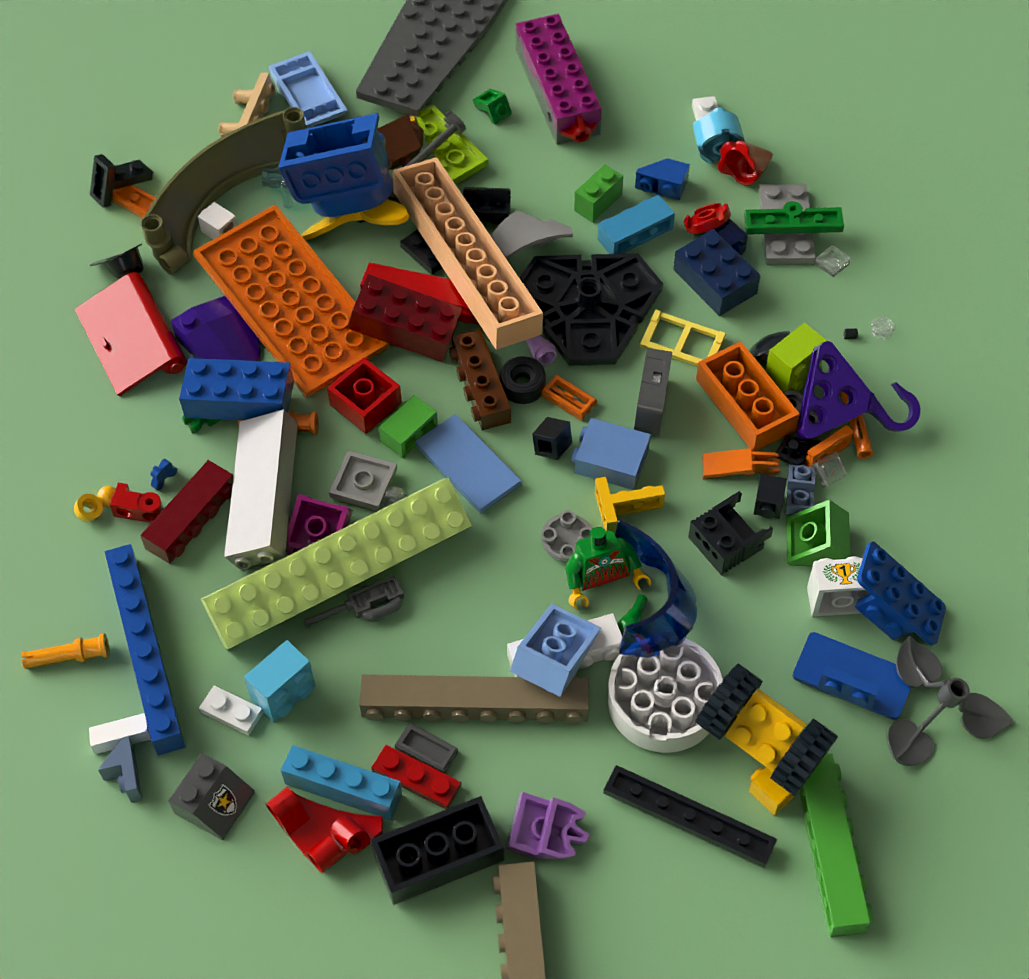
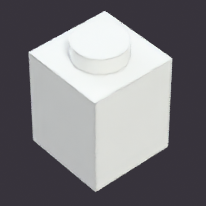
M215 202L204 209L198 216L201 232L211 239H215L237 226L236 216Z

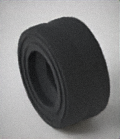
M519 356L508 360L503 365L500 372V381L509 401L517 404H529L542 396V390L546 386V374L539 361L531 357ZM520 376H525L530 381L526 384H519L516 379Z

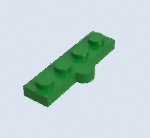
M790 201L784 205L783 209L745 210L744 212L746 235L843 232L844 230L841 207L806 208L803 211L800 203Z

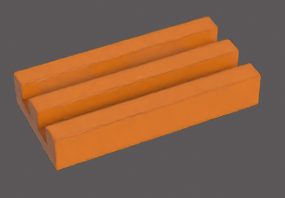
M557 374L542 390V397L580 421L585 418V414L588 415L591 412L592 407L594 408L597 405V399ZM556 384V385H558L559 387L563 388V389L566 390V391L564 392V391H562L561 389L557 388V387L554 386V385ZM573 395L582 400L583 402H585L586 404H583L577 399L573 398Z
M846 425L808 450L807 461L804 465L815 467L816 469L850 446L853 430Z

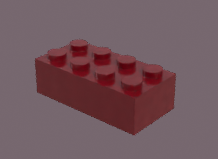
M368 274L352 310L348 329L443 363L462 308Z

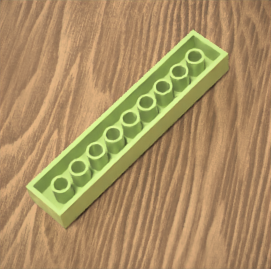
M448 477L200 600L224 648L230 649L472 525Z

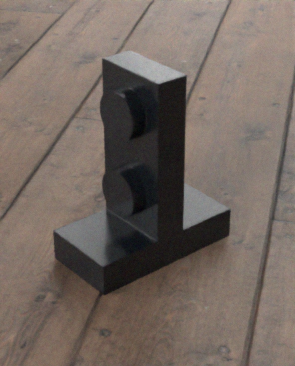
M103 154L95 155L90 196L103 208L111 206L113 190L152 180L153 171L140 159L114 165Z

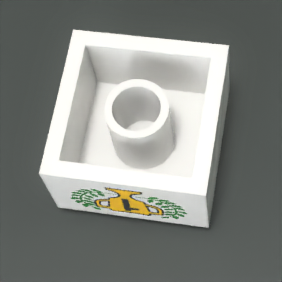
M853 556L839 560L824 558L814 561L807 585L812 617L861 613L855 608L857 600L870 594L857 582L863 558Z

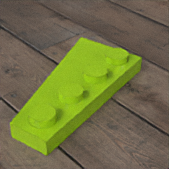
M434 105L421 111L418 117L415 116V122L424 130L423 137L428 145L447 129L444 126L446 124L444 121L445 116ZM454 133L432 153L434 157L438 158L455 185L488 166V158L463 134L457 135Z

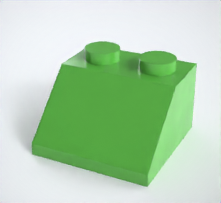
M831 500L786 517L787 564L812 567L814 561L824 558L839 560L851 557L849 512Z

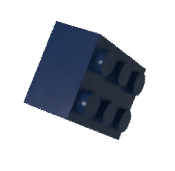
M714 229L675 251L673 270L719 317L758 293L760 274Z

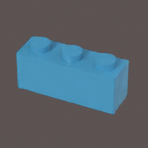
M657 195L599 223L598 241L609 254H623L672 230L675 213L660 195Z

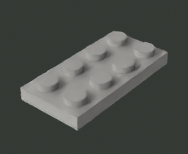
M807 184L759 185L760 209H783L784 205L790 201L800 203L803 211L806 208H810ZM813 233L763 234L766 265L815 263Z

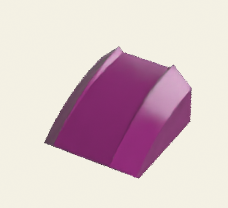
M298 494L288 525L286 553L290 555L347 527L353 510L347 506L334 505Z

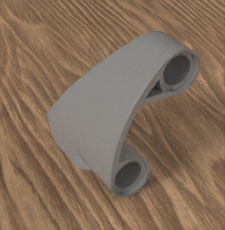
M518 210L504 219L492 233L491 237L509 262L511 256L532 245L541 247L557 238L572 237L573 232L571 227L551 219L543 221Z

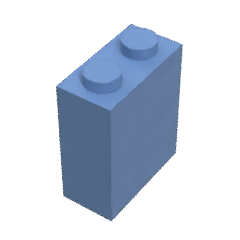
M591 418L588 427L583 426L579 438L581 442L580 447H575L572 454L571 462L575 463L574 473L593 479L606 477L607 483L635 490L649 451L651 434Z

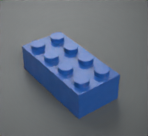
M189 358L179 397L185 418L248 420L283 409L288 413L294 386L290 362Z

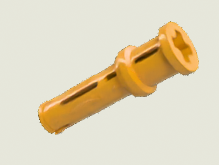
M105 633L100 634L99 637L85 640L80 637L71 644L24 651L21 654V657L25 658L22 660L24 669L75 659L82 663L86 662L88 658L99 656L109 658L110 647Z

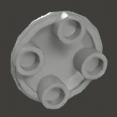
M570 510L563 511L560 515H556L548 520L541 532L543 548L553 558L568 562L571 555L575 552L576 542L590 537L592 527L587 520L575 515L574 512Z

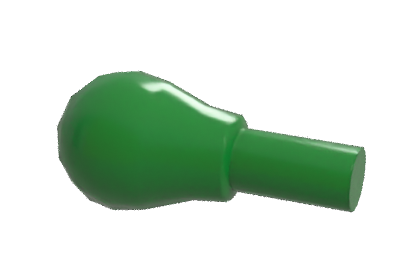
M639 594L632 609H629L626 615L617 623L624 640H633L640 634L642 611L648 600L645 595Z

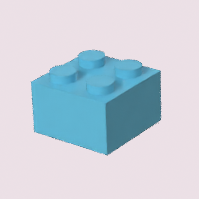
M288 640L244 676L251 701L256 706L262 708L263 713L273 723L279 718L287 716L293 706L300 699H306L316 686L310 661Z

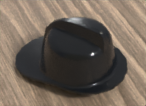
M142 244L124 253L94 262L90 266L104 263L110 272L119 279L129 273H141L144 270L138 247Z

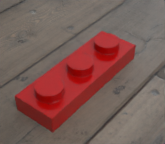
M386 744L371 767L372 772L400 781L402 788L445 810L449 808L461 788L460 781Z

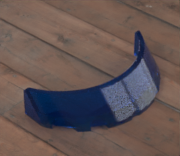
M618 520L614 533L616 538H623L631 544L643 564L661 570L666 576L668 599L658 612L645 620L625 627L619 653L644 658L654 657L661 650L680 645L685 640L687 634L693 629L697 617L696 597L688 580L656 541L638 528Z

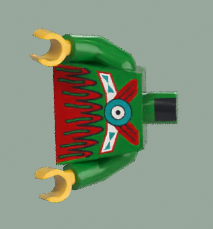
M602 527L592 528L590 530V537L578 540L575 545V552L571 555L565 567L568 586L573 592L569 597V604L577 610L576 602L581 598L582 606L587 608L589 600L585 595L581 594L580 588L582 591L628 577L630 576V571L634 573L632 582L637 589L641 590L638 585V581L641 578H645L650 586L651 579L646 573L641 571L640 567L642 565L634 547L623 538H616L613 531H606Z

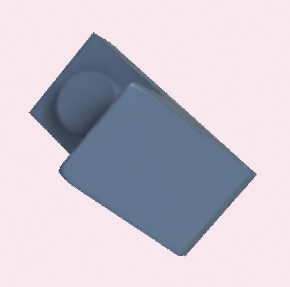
M126 736L120 740L98 771L104 781L118 778L121 793H126L130 802L142 800L134 746L129 736Z

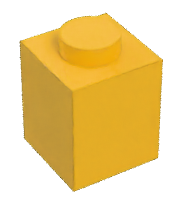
M761 766L750 777L752 782L749 792L775 816L794 796L770 779L773 774L771 770L767 767L764 769Z

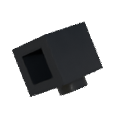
M546 417L532 433L535 455L558 460L572 444L569 421Z
M760 474L754 515L767 519H780L787 478Z

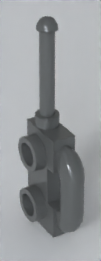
M395 575L372 585L363 586L360 590L350 592L348 600L344 601V604L311 618H305L303 624L306 627H310V625L342 611H350L352 609L357 618L363 617L367 621H375L399 610L402 599H404V593ZM382 602H389L388 604H385V605H383V606H380V607H378V608H376V609H373V610H372V608H371V607H373V606H375V605H378V604H380V603H382Z

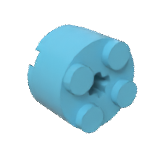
M722 107L715 108L712 113L703 116L693 124L699 155L707 163L715 164L714 160L721 159L720 149L726 142H745L739 118L734 113L725 111Z

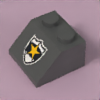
M201 753L168 801L174 814L223 840L255 791L226 765Z

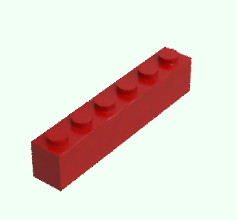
M371 262L368 263L360 283V289H362L369 274L462 308L459 321L480 325L450 279Z

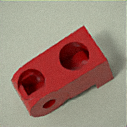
M119 482L110 502L114 517L152 523L163 510L158 494L154 492L144 494L130 491L128 484Z

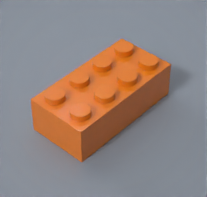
M741 341L698 362L696 381L749 448L758 451L796 431L800 413Z

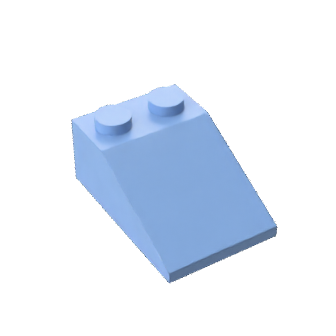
M551 603L518 645L510 672L561 697L574 678L598 636L601 627Z

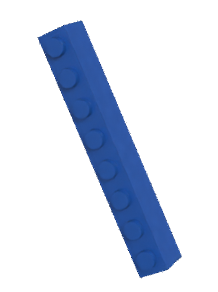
M131 544L104 551L152 744L158 756L185 748L133 547Z

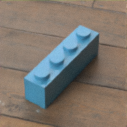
M295 745L291 746L281 768L284 783L289 786L377 816H382L391 821L402 797L401 783L398 780Z

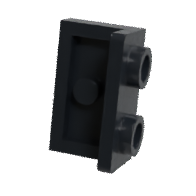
M463 188L464 198L480 221L501 224L510 215L511 189Z

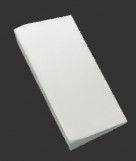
M145 713L89 728L90 745L94 754L113 750L120 740L126 736H129L132 744L151 740Z

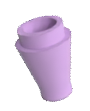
M539 335L525 340L533 358L539 361L542 366H547L556 359V347Z

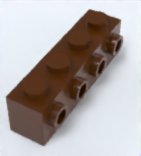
M481 329L453 336L452 347L449 348L452 362H457L456 372L459 382L464 381L466 386L463 387L466 401H471L473 405L471 407V414L474 422H479L481 430L511 423V407Z

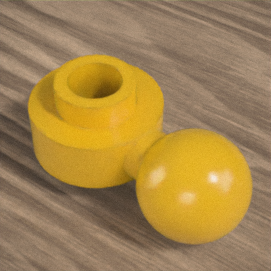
M104 486L99 490L97 496L94 494L82 495L74 504L76 516L84 522L96 520L101 515L103 506L110 507L115 488ZM83 507L89 508L90 513H87Z

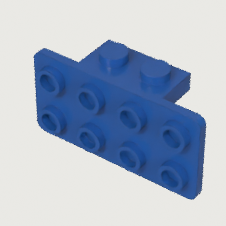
M876 542L868 543L857 576V582L870 594L858 599L855 608L892 640L915 632L930 646L937 644L946 611L944 602Z
M816 632L809 634L792 674L793 679L893 720H897L900 717L911 689L900 679L895 663Z

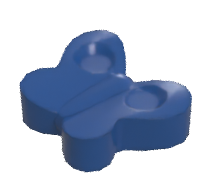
M163 459L159 466L155 465L150 475L153 477L151 487L160 491L165 479L175 476L178 469L170 461Z

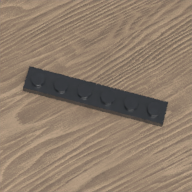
M618 765L615 766L604 787L603 794L762 868L766 867L777 842V838Z

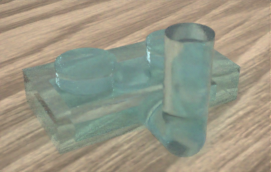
M279 168L262 169L263 186H269L270 188L281 187L284 207H293L292 195Z

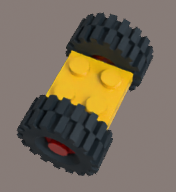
M738 663L730 670L729 674L725 676L721 684L718 685L715 692L710 696L708 702L698 714L695 723L718 740L725 735L726 738L771 770L773 774L770 779L795 796L838 736L814 718L807 725L762 692L759 688L763 681Z

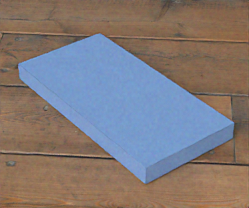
M456 414L415 441V447L445 478L449 477L452 485L480 514L521 486V480Z

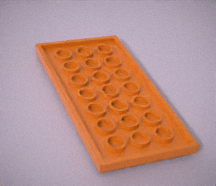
M276 204L193 251L196 260L277 362H290L294 384L305 398L336 381L363 357L370 360L389 348V343L348 329L351 313L356 302Z

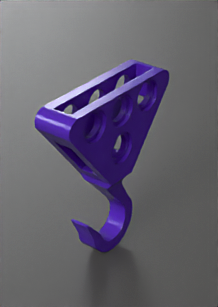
M825 341L815 346L812 352L796 435L800 440L806 441L863 413L871 414L885 429L892 432H901L912 428L917 423L921 412L920 404L912 393L906 391L897 382L892 383L891 386L900 399L907 404L909 409L908 417L903 423L893 421L874 393L868 389L834 344L830 341ZM821 360L825 361L829 366L827 373L822 372L819 367ZM816 385L823 389L822 399L818 398L814 393ZM841 391L845 392L848 396L847 404H843L839 399ZM810 411H814L817 413V424H814L810 421Z

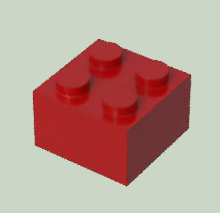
M364 357L327 388L330 406L365 434L402 403L400 385Z

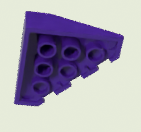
M226 296L191 307L171 320L175 338L193 358L259 361L261 349L258 347L259 338Z

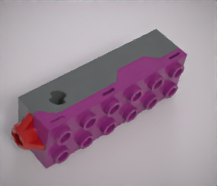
M559 13L516 23V51L556 144L571 141L580 143L588 140L589 137L600 135L602 108Z

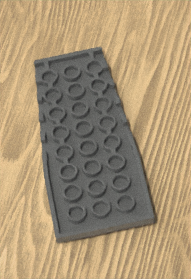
M407 0L357 87L356 98L418 117L422 107L430 104L431 96L435 91L439 92L442 89L444 80L446 78L450 79L454 74V68L464 62L466 53H471L485 36L508 0Z

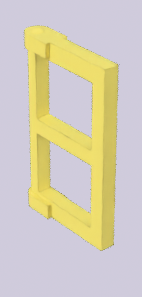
M656 309L642 338L640 347L671 351L673 359L698 367V362L703 359L682 353L691 330L715 338L708 357L719 352L726 338V333L663 313ZM660 320L684 328L675 350L650 342Z

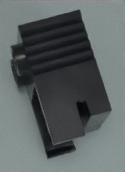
M740 491L690 522L688 538L721 576L724 572H728V569L731 570L732 567H736V564L739 565L740 562H744L764 549V541L772 537V526L769 529H762L755 533L734 510L736 503L741 501L742 493Z

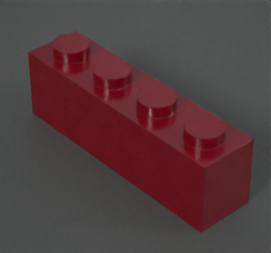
M207 460L140 535L145 549L169 564L176 557L181 556L186 545L192 538H196L200 534L206 522L216 516L219 508L226 500L231 499L233 474Z

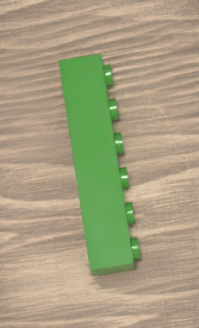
M826 754L799 790L829 937L865 933L870 922L873 921L870 903L866 904L864 893H866L865 877L863 874L859 875L857 866L860 863L859 850L857 846H853L851 836L854 834L851 818H847L845 812L847 796L844 790L841 791L839 785L841 769L838 763L835 764L833 754Z

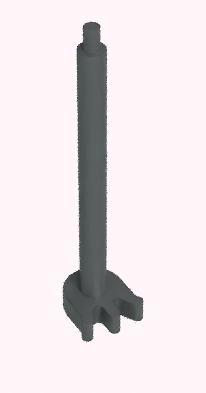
M451 110L444 114V121L446 122L444 126L447 129L406 166L424 161L454 133L457 135L462 134L466 130L464 122L452 113Z

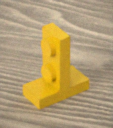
M606 477L595 478V495L603 526L606 531H613L614 535H617L618 521L616 516L664 507L665 492L663 485L656 487L646 486L633 491L622 490L615 494H610Z

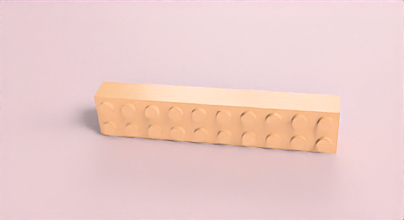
M435 157L393 170L394 194L406 208L409 217L495 349L497 350L542 335V310L438 158Z

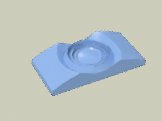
M310 51L269 66V71L280 94L287 100L290 107H298L303 110L305 124L311 128L348 114L346 107Z

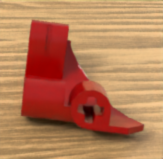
M288 787L284 788L266 803V807L285 833L322 874L348 853H359L371 844L370 839L383 834L382 816L355 814L324 806L296 794Z

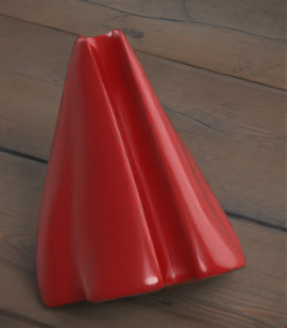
M729 141L723 144L720 149L721 160L717 167L720 173L733 176L738 183L751 185L766 170L773 154L769 150L747 142Z

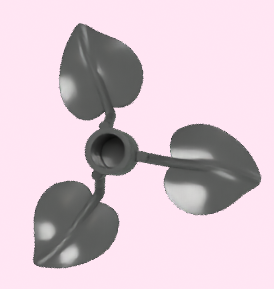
M911 636L903 642L896 658V670L900 679L912 688H917L922 684L926 688L941 687L938 692V699L941 704L919 728L914 722L907 719L897 720L890 726L887 733V742L892 757L896 762L906 766H913L924 762L930 757L934 748V742L923 730L946 707L954 708L959 705L958 710L963 712L961 717L963 727L971 735L981 739L993 737L1013 722L1008 713L990 698L979 693H969V686L964 680L953 678L949 682L946 679L942 682H936L941 675L942 668L940 661L934 653L916 642Z

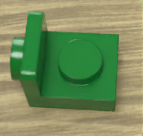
M489 89L472 99L475 108L488 112L493 124L499 123L512 114L505 93Z

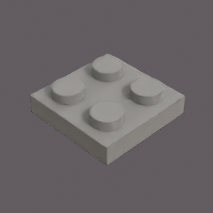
M348 450L329 491V496L335 500L379 511L397 472V464Z

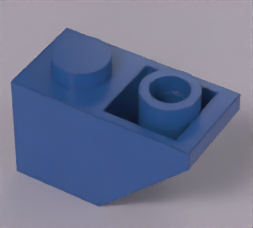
M667 158L641 167L636 171L635 188L680 200L688 182L690 164Z

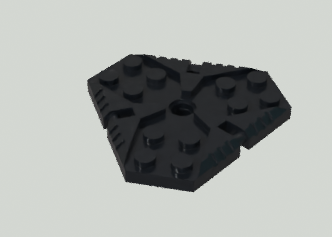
M638 253L591 254V260H582L581 255L534 256L519 277L543 312V333L553 343L569 366L616 364L625 347H627L629 341H631L636 333L638 324L643 322L644 317L648 314V311L663 290V282Z

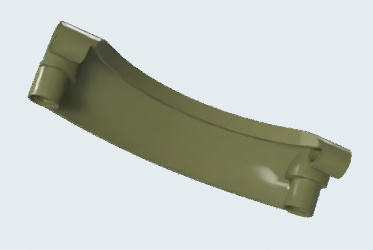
M290 107L250 122L226 134L192 157L163 187L141 220V228L145 242L151 247L153 256L168 274H174L193 259L192 245L196 229L199 225L198 216L204 209L208 208L219 197L238 184L263 174L280 171L278 167L287 133L310 128L305 124L302 109Z

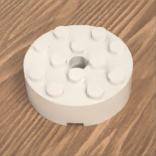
M653 635L632 643L615 660L609 677L608 709L617 729L635 745L654 752H678L693 747L709 734L708 731L695 723V720L710 696L723 681L722 675L712 656L695 642L683 637L680 640L665 637L666 635Z

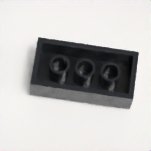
M482 796L370 839L373 855L393 905L504 861V847Z

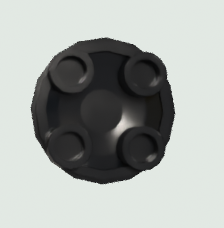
M782 331L769 334L755 343L749 352L756 360L762 358L763 361H766L769 350L787 337L790 332Z

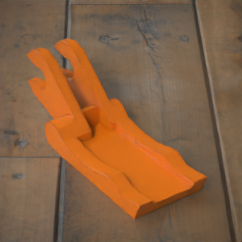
M752 448L704 453L702 456V479L721 478L737 474L752 476L755 474V471L767 475H775L781 471L780 468H774L779 466L780 459L769 458H776L779 455L775 452H756Z

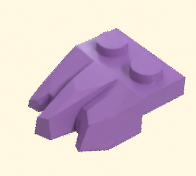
M522 792L519 795L506 850L533 859H562L574 856L575 850L570 844L582 845L590 836V834L575 824L576 821H581L584 818L586 812L572 803L554 797L549 801Z

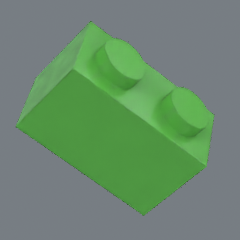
M604 164L575 191L574 211L589 221L594 222L622 195L623 175Z
M413 395L408 401L402 402L394 414L386 417L379 426L380 442L401 458H404L415 448L416 440L438 426L437 411Z

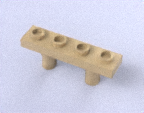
M260 73L253 90H234L233 99L235 103L247 105L238 123L220 122L218 130L221 137L250 122L263 118L265 113L268 112L270 101L276 93V86L272 82L269 73Z

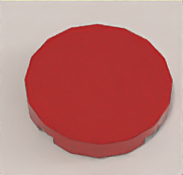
M712 203L694 211L695 215L691 218L690 215H687L683 222L688 233H703L724 224L730 219L731 212L728 204L724 203L722 206L721 203Z

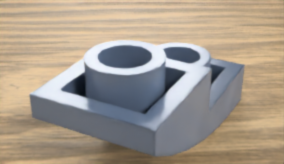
M789 465L786 514L793 515L814 506L815 467Z

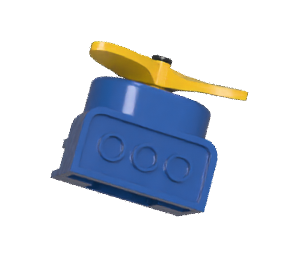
M378 113L287 133L278 167L295 201L301 204L311 203L313 210L318 215L326 217L301 234L305 241L318 237L349 221H357L358 223L367 221L379 225H399L409 219V214L403 205L387 200L393 191L394 182L387 168L389 158L385 149L386 139L382 133L377 131L380 118Z

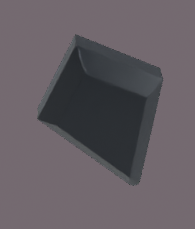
M786 435L775 452L779 455L776 458L790 465H802L807 461L808 450L822 441L811 439L802 441L798 437Z

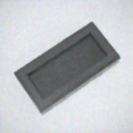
M411 723L407 725L394 745L396 750L444 774L459 753L457 747Z

